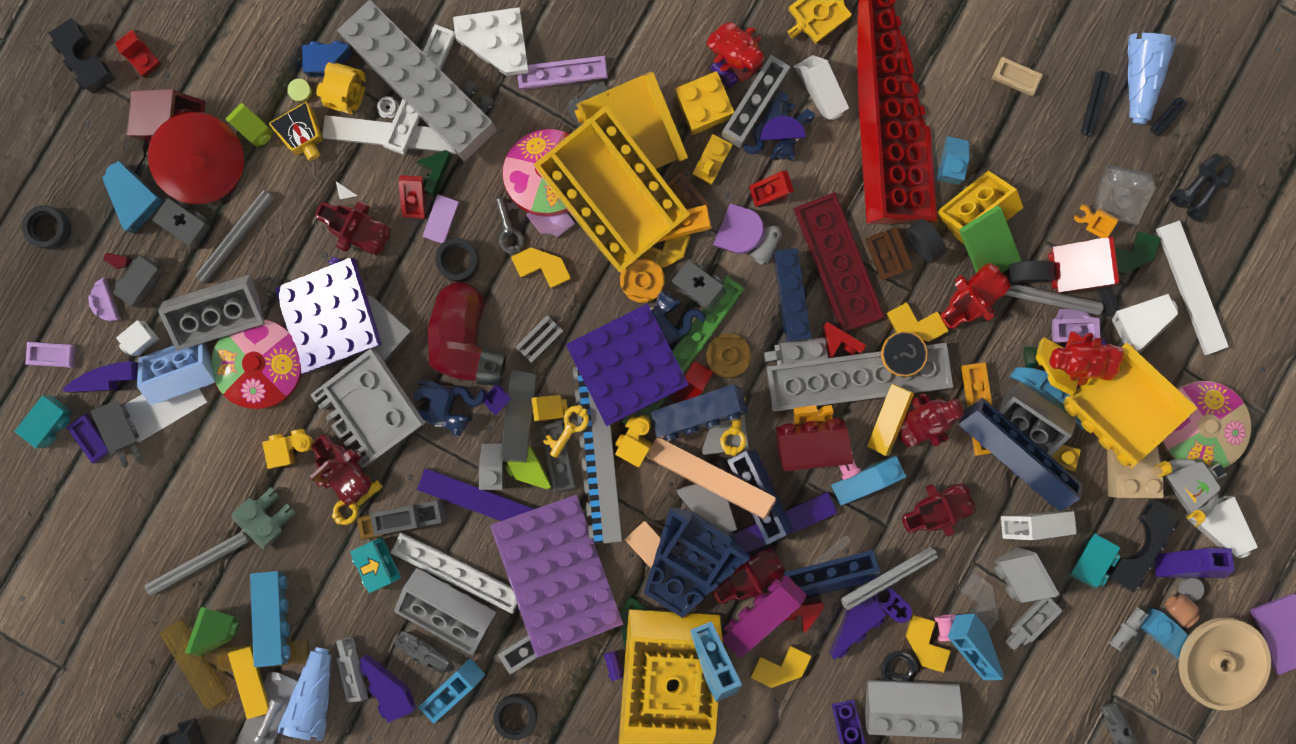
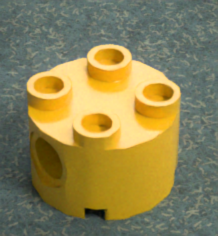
M329 62L325 67L323 82L319 83L317 87V96L321 97L322 104L325 107L353 114L352 110L357 111L363 100L365 87L361 85L362 81L366 82L365 74L362 70Z

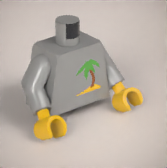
M1175 459L1168 462L1162 461L1154 465V468L1160 467L1162 469V474L1158 475V477H1164L1189 514L1187 519L1191 517L1196 519L1197 524L1194 527L1201 525L1206 520V517L1213 512L1219 500L1218 491L1221 488L1216 481L1227 475L1221 464L1218 463L1207 469L1203 462L1197 463L1193 459Z

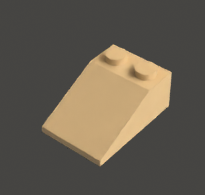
M1157 446L1132 469L1120 464L1116 459L1117 455L1111 449L1107 450L1108 497L1163 498V477H1158V475L1162 474V469L1160 467L1154 468V465L1160 463Z

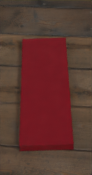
M836 192L793 208L840 330L846 333L884 318V313Z

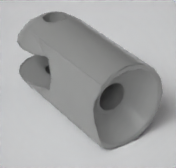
M777 226L766 227L762 243L759 247H755L749 257L761 265L763 263L768 264L778 243L782 240L783 234L781 229Z

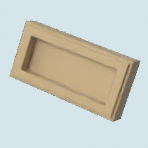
M1001 57L991 79L1033 96L1043 74L1005 57Z

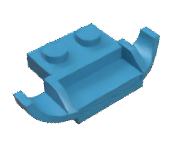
M1017 367L1009 376L1018 382H1022L1067 412L1063 402L1067 396L1071 395L1051 386L1047 379L1048 374L1046 371ZM1075 416L1074 418L1077 419L1076 424L1081 430H1084L1081 425L1082 421Z

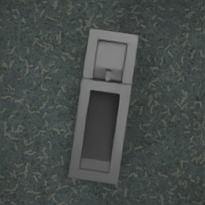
M443 499L370 513L374 536L447 521Z

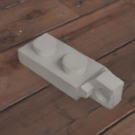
M825 337L775 345V351L764 352L765 362L777 360V365L828 359Z
M1052 598L1037 600L1013 624L1010 629L1012 634L1004 642L1014 650L1021 643L1024 645L1029 642L1032 643L1063 610Z
M353 637L337 640L339 657L336 660L347 702L368 699L367 688L360 670V661L356 654V644Z

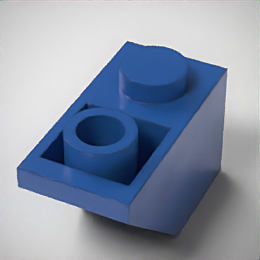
M333 41L332 44L310 42L309 45H302L303 73L308 78L324 77L327 63L343 65L352 55V49L343 41Z

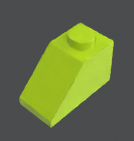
M242 102L226 118L233 127L257 147L266 144L274 132Z
M532 446L528 447L527 463L507 462L505 465L510 477L514 476L516 480L544 489L552 487Z

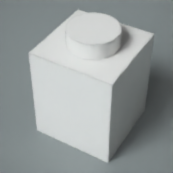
M139 320L116 337L121 343L119 345L120 349L125 354L140 356L159 340L148 324Z

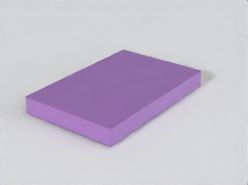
M1291 593L1250 609L1258 631L1264 637L1269 647L1271 664L1278 675L1296 669V594Z

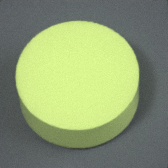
M295 79L288 85V94L294 101L303 103L311 97L312 89L305 80Z

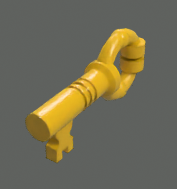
M742 419L732 422V426L720 438L721 447L727 455L737 456L747 444L746 436L740 429ZM732 434L740 437L739 447L726 445L728 435Z
M580 404L572 406L565 411V429L558 440H553V437L547 435L546 438L548 440L545 439L543 441L552 448L551 456L557 458L572 433L581 432L587 428L589 423L588 410ZM572 412L584 418L580 426L576 427L575 424L569 421V416H571Z
M378 480L374 483L371 482L372 485L368 493L363 495L357 503L349 505L350 509L353 510V514L348 519H344L339 512V508L345 505V503L341 500L338 501L332 515L337 525L353 523L358 516L359 506L378 492L383 485Z

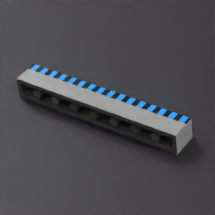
M573 367L574 381L578 380L579 389L575 390L576 403H580L583 408L587 409L589 416L587 428L583 430V435H579L580 447L585 448L586 457H582L583 471H587L588 480H584L585 494L589 493L590 502L586 503L587 516H592V525L588 526L589 538L594 539V544L621 542L622 532L611 425L606 427L577 367ZM577 414L578 426H580L584 418Z

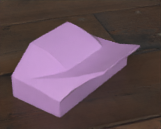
M567 212L550 217L526 214L540 234H553L557 238L575 225Z
M1059 309L1056 318L1052 320V342L1067 343L1071 331H1075L1083 337L1088 333H1093L1092 341L1100 338L1099 318L1091 317L1088 313L1082 311Z

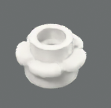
M390 96L381 98L377 103L379 115L383 118L395 117L399 108L398 102Z

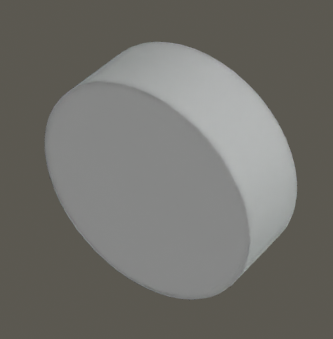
M1184 578L1179 584L1178 590L1180 595L1185 594L1192 601L1199 600L1204 594V586L1198 579Z

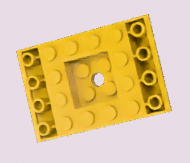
M629 609L618 744H713L716 736L718 701H715L705 680L690 630L712 621L723 644L720 615L687 613L682 618L674 612ZM671 679H676L679 682V686L675 691L667 690V683Z

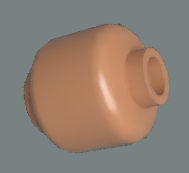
M1173 594L1164 602L1166 606L1164 614L1180 628L1186 627L1188 629L1200 618L1198 615L1199 607L1185 594L1177 597Z

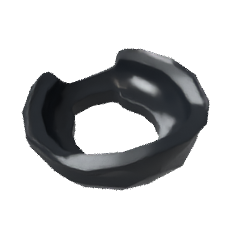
M895 651L884 658L881 674L885 681L908 682L914 672L918 671V665L910 653ZM902 658L907 662L910 668L905 675L895 674L890 670V663L893 659Z

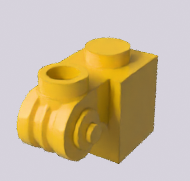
M631 415L625 426L629 428L626 435L621 434L615 444L618 447L615 455L638 468L652 445V442L641 436L647 434L651 428L652 421L648 416Z
M305 429L291 431L292 436L283 437V434L269 436V441L262 442L268 469L296 464L294 449L299 452H307L312 449L311 445L314 441L310 435L305 433Z

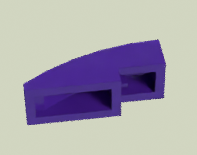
M120 362L99 367L71 381L63 387V392L118 391V381H137L138 362Z

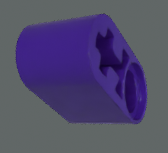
M890 587L886 588L888 591L886 600L879 601L878 594L872 596L880 608L896 622L905 623L911 618V607ZM894 603L902 608L901 610L904 613L902 615L897 614L898 612L890 605Z

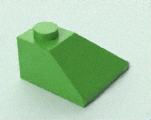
M201 607L185 653L202 657L231 641L232 637L236 636L240 624L237 623L239 618Z

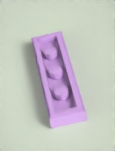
M605 56L528 65L529 73L517 75L519 90L608 80Z

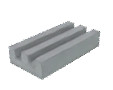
M547 315L516 348L533 363L564 331ZM548 322L550 325L524 350L522 347ZM554 328L556 332L530 356L528 353Z

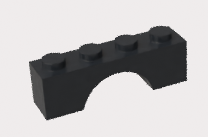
M1149 499L1138 517L1145 531V539L1141 549L1130 557L1119 558L1114 567L1110 565L1106 572L1109 574L1108 580L1132 593L1140 589L1146 572L1150 571L1156 563L1155 558L1157 554L1166 547L1168 536L1177 529L1181 514L1159 500Z

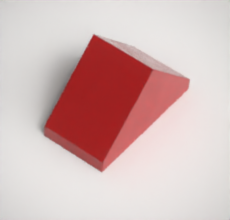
M694 361L685 375L689 386L675 392L671 400L678 403L699 396L713 372Z

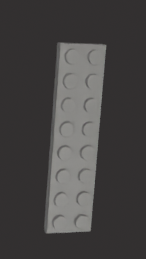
M947 343L926 345V363L919 372L907 377L897 376L889 372L883 365L881 351L768 366L766 369L772 412L797 407L887 397L891 384H896L913 393L953 388Z

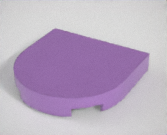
M730 204L713 245L736 254H746V252L753 250L755 247H759L764 239L765 228L762 219L750 209Z

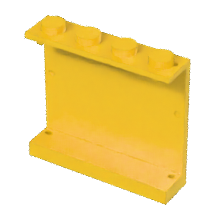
M648 72L576 104L577 110L574 112L579 124L587 121L602 107L607 105L655 169L675 160L682 161L688 158L654 72Z
M1126 342L1121 347L1124 349L1125 359L1121 364L1119 374L1113 380L1089 378L1087 384L1080 386L1072 396H1067L1063 404L1065 405V410L1071 416H1077L1082 421L1081 425L1087 432H1093L1105 449H1111L1117 455L1116 459L1120 464L1132 469L1182 424L1197 407Z

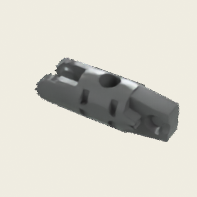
M403 631L399 634L394 645L408 657L424 667H429L443 674V672L447 671L449 661L437 652V649Z
M1108 703L1101 707L1106 719L1107 728L1115 744H1138L1126 717L1120 712L1118 706L1115 703Z

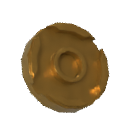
M732 333L721 334L713 339L708 346L706 353L707 364L711 371L720 377H737L744 373L750 364V347L739 335Z

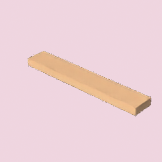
M656 438L646 454V457L764 520L776 502L774 496L663 439Z

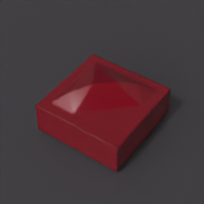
M108 252L105 253L103 261L116 269L129 267V264L134 260Z

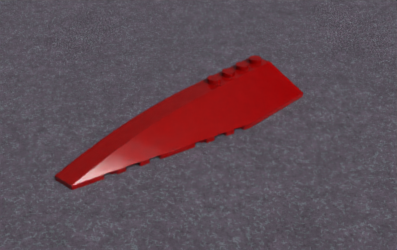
M859 0L857 76L866 223L902 224L915 223L919 219L936 222L937 209L931 131L929 125H925L923 117L926 115L924 105L920 106L917 93H920L918 84L913 80V64L906 38L900 32L899 26L902 25L900 16H896L893 5L896 1Z

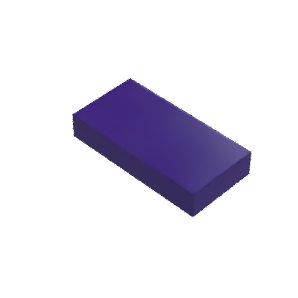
M494 386L486 394L484 403L496 416L511 398L503 387Z
M83 414L66 427L92 464L109 454L98 427L88 414Z

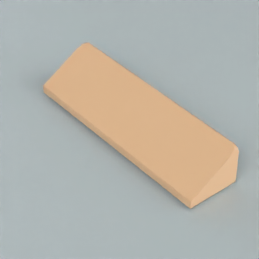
M644 521L624 540L651 568L661 538Z

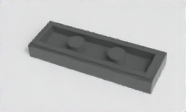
M563 421L540 426L543 441L545 439L548 440L546 438L547 435L553 437V440H558L564 431ZM544 443L553 493L576 488L567 443L557 458L550 455L552 448L549 444L546 445Z

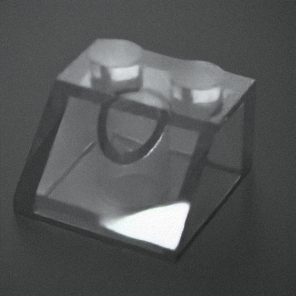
M1107 165L1099 182L1094 214L1099 208L1118 218L1119 222L1138 225L1155 190L1152 173Z

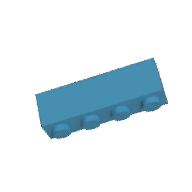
M281 571L250 574L254 667L288 664V659L291 657V649L287 645V636L290 633L289 623L286 622V613L289 610L288 600L285 599V589L288 587L287 577Z

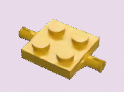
M797 0L788 9L796 19L797 24L788 30L787 33L794 39L795 36L803 31L817 44L851 18L852 14L845 7L843 0Z

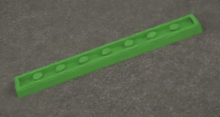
M728 276L723 280V286L727 292L710 313L704 308L702 309L706 315L705 322H701L696 318L692 323L691 332L687 336L682 337L672 351L683 374L745 289ZM667 397L631 415H646L652 419L651 411L659 409ZM631 415L625 417L622 423L626 425Z

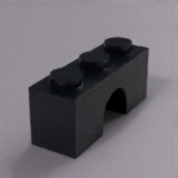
M70 18L49 32L53 39L51 41L52 46L58 53H62L65 58L63 60L65 66L71 72L74 71L77 76L75 81L81 89H87L95 94L116 80L105 61L94 55L88 60H82L84 48L92 42L82 26L75 20Z

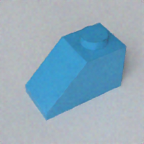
M946 137L936 180L959 185L964 181L969 162V141Z

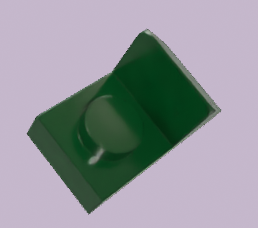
M444 150L416 162L420 167L431 171L430 174L425 176L423 181L424 191L427 194L436 197L453 157L450 151Z

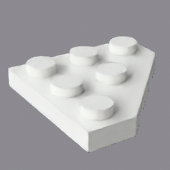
M519 7L453 17L455 37L458 43L471 49L478 57L488 64L491 63L506 76L529 73Z

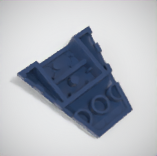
M670 507L644 594L683 618L706 595L715 590L727 577L731 576L739 566L748 561L750 557L732 535L695 512Z

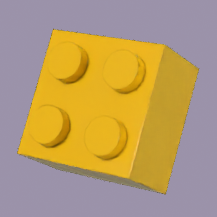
M717 71L675 88V97L691 135L729 121L734 114Z

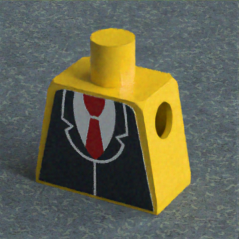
M307 102L269 122L272 129L295 155H300L304 152L308 161L315 160L321 155L316 145L324 139L322 138L315 113Z

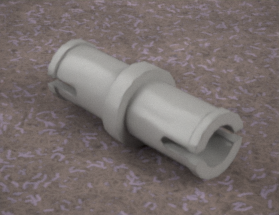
M1136 607L1125 623H1121V629L1109 643L1122 652L1131 638L1137 636V630L1149 615Z

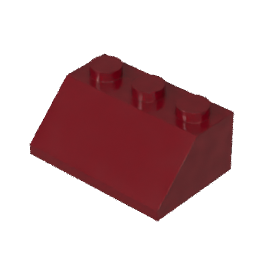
M832 418L824 422L807 421L804 424L798 425L787 423L776 427L777 451L783 471L853 464L849 434L844 419Z

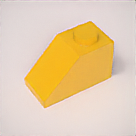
M562 395L531 398L534 421L564 418V413L568 409L567 399H562Z

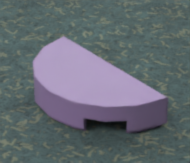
M101 278L95 282L91 295L88 297L89 306L93 313L101 319L112 322L119 321L121 318L107 279Z

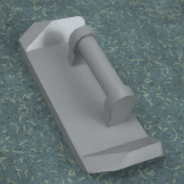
M268 672L263 684L270 707L266 714L246 719L235 744H274L279 734L277 731L282 716L287 709L292 692L298 682L278 672Z

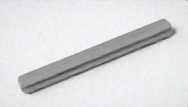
M263 190L209 257L196 274V278L206 284L264 212L274 198L269 192Z
M1010 283L1011 287L1005 294L1096 315L1102 313L1104 306L1101 302Z
M244 531L151 581L145 585L147 593L154 595L250 541L249 536Z
M929 547L841 599L843 607L850 610L938 558L936 550Z

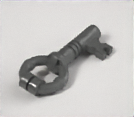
M504 197L498 198L496 202L504 228L499 236V245L509 255L518 254L524 247V237L520 231L512 227L508 211L511 209L517 210L519 207L513 201L506 203ZM515 234L518 237L519 244L507 247L504 241L505 237Z

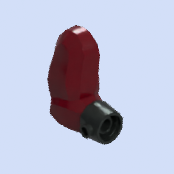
M463 282L452 283L443 287L436 297L428 325L430 366L445 376L461 381H476V384L500 386L506 366V353L488 347L481 349L477 346L479 323L485 307L482 295L475 287Z

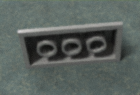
M250 274L163 301L158 309L176 351L264 324L259 295Z
M418 568L415 569L404 585L394 609L395 613L472 656L496 614L488 606L482 605L467 594L457 591L449 584L441 582Z
M867 680L864 724L868 734L961 739L963 712L959 684Z

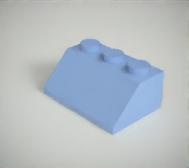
M206 342L176 351L173 345L138 358L137 387L150 406L175 396L186 394L200 387H206L215 382L211 366V356Z

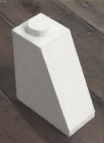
M812 55L794 66L795 71L823 117L834 120L844 114L843 112L849 109L826 59Z
M1166 294L1116 311L1112 322L1123 344L1127 342L1140 354L1174 321L1178 315V307L1175 301L1171 300L1169 295Z
M1223 496L1219 498L1213 512L1206 517V520L1201 525L1196 527L1219 548L1231 549L1232 556L1237 558L1246 557L1251 554V550L1258 548L1235 497ZM1191 517L1190 519H1187L1193 525L1197 524L1195 518Z
M1051 511L1001 516L1003 539L1038 540L1076 534L1074 511Z

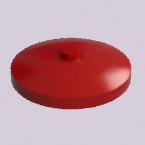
M187 112L171 117L158 127L149 144L148 164L154 180L169 196L189 204H205L219 200L236 186L243 171L244 154L237 135L225 122L210 114Z

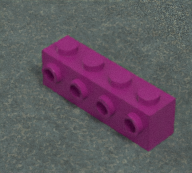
M787 575L781 581L776 579L768 587L769 591L765 595H758L754 599V605L751 608L746 606L738 614L739 618L736 621L730 620L723 628L726 631L722 636L723 642L740 658L802 605L806 594Z

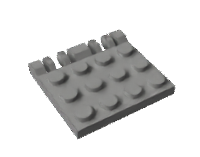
M375 348L366 351L310 395L315 403L328 396L318 407L320 410H323L331 404L334 405L336 410L329 413L326 419L330 422L338 416L342 417L331 427L340 439L346 437L351 432L353 433V436L343 444L345 447H350L356 441L359 442L361 447L354 452L359 451L361 455L366 452V455L357 462L362 470L425 424V421Z

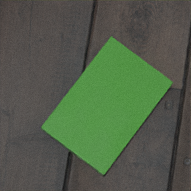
M998 205L959 229L976 273L988 263L999 267L1002 273L1009 269L1010 264L1021 261L1002 208Z

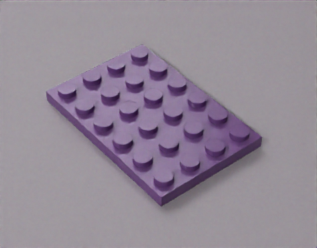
M577 495L490 525L536 658L623 625L593 539L589 538L588 525Z

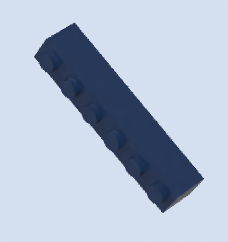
M983 397L964 410L965 415L959 421L962 429L974 437L982 447L995 455L1000 462H1003L1016 476L1024 480L1032 490L1038 492L1050 505L1061 512L1080 500L1084 485Z

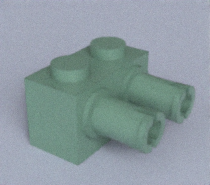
M271 487L256 501L249 498L232 512V519L263 551L281 536V526L296 515L293 509L290 510L288 504H285L272 517H268L265 514V510L280 499V496L274 493Z

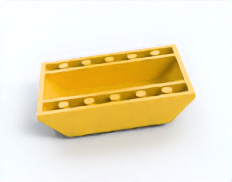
M607 105L602 107L533 164L554 194L619 273L690 215Z

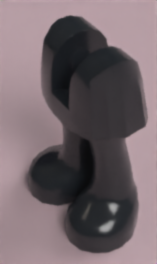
M1218 153L1211 155L1199 165V174L1186 189H1176L1169 196L1170 201L1177 207H1189L1186 213L1196 222L1202 223L1209 215V205L1221 188L1229 187L1236 168L1228 164L1217 175L1214 171L1223 161V158ZM1208 181L1210 183L1208 188L1205 190L1202 196L1196 202L1193 203L1197 194Z

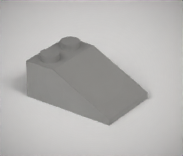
M1016 547L994 560L996 564L994 569L1001 580L1004 578L1007 583L1006 591L1011 599H1016L1023 603L1060 595L1037 553Z

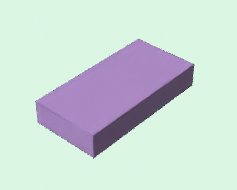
M437 194L422 237L441 244L445 242L460 203Z
M27 342L25 364L74 368L75 345Z

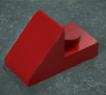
M133 29L115 43L120 54L127 58L144 78L162 64Z
M788 170L780 171L749 186L755 207L786 199L788 194L794 192Z
M400 175L398 183L402 217L424 219L427 193L424 191L423 176Z
M826 322L822 326L829 358L833 357L840 344L843 345L842 349L851 355L855 353L860 354L864 350L865 344L832 324Z
M821 600L803 602L784 621L796 620L797 616L800 615L802 631L806 633L824 609V603Z

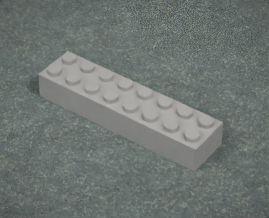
M368 0L337 29L344 41L464 162L497 132L493 122L371 0Z

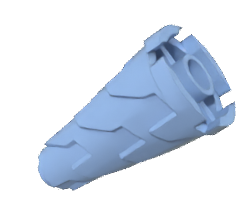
M1137 33L1129 35V119L1133 120V124L1146 125L1147 121H1150L1152 118L1154 107L1176 46V38L1171 39L1170 35L1142 33V39H1136Z
M315 647V651H310L306 665L303 667L287 709L282 716L278 733L283 732L282 735L310 741L311 737H317L316 741L324 740L329 699V672L332 655L328 654L329 649Z

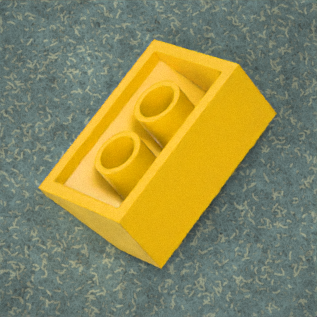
M987 171L937 211V215L957 240L964 244L959 229L998 205L1002 208L1006 221L1024 207L1017 189L990 171Z

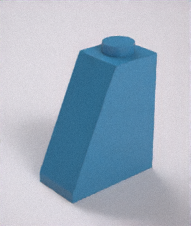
M119 161L111 164L106 169V174L102 177L121 226L130 233L134 234L165 202L127 165Z

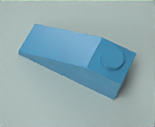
M890 456L861 470L860 473L850 478L831 484V487L839 504L844 505L905 478L906 475L897 457Z
M1151 608L1146 613L1149 617L1140 628L1179 660L1181 649L1189 635L1163 612Z
M976 614L956 615L948 634L950 641L983 680H1003L1004 674L986 626Z
M712 621L691 629V636L704 677L715 701L717 702L737 694L742 686L741 681Z
M470 658L418 708L434 724L469 693L486 674Z

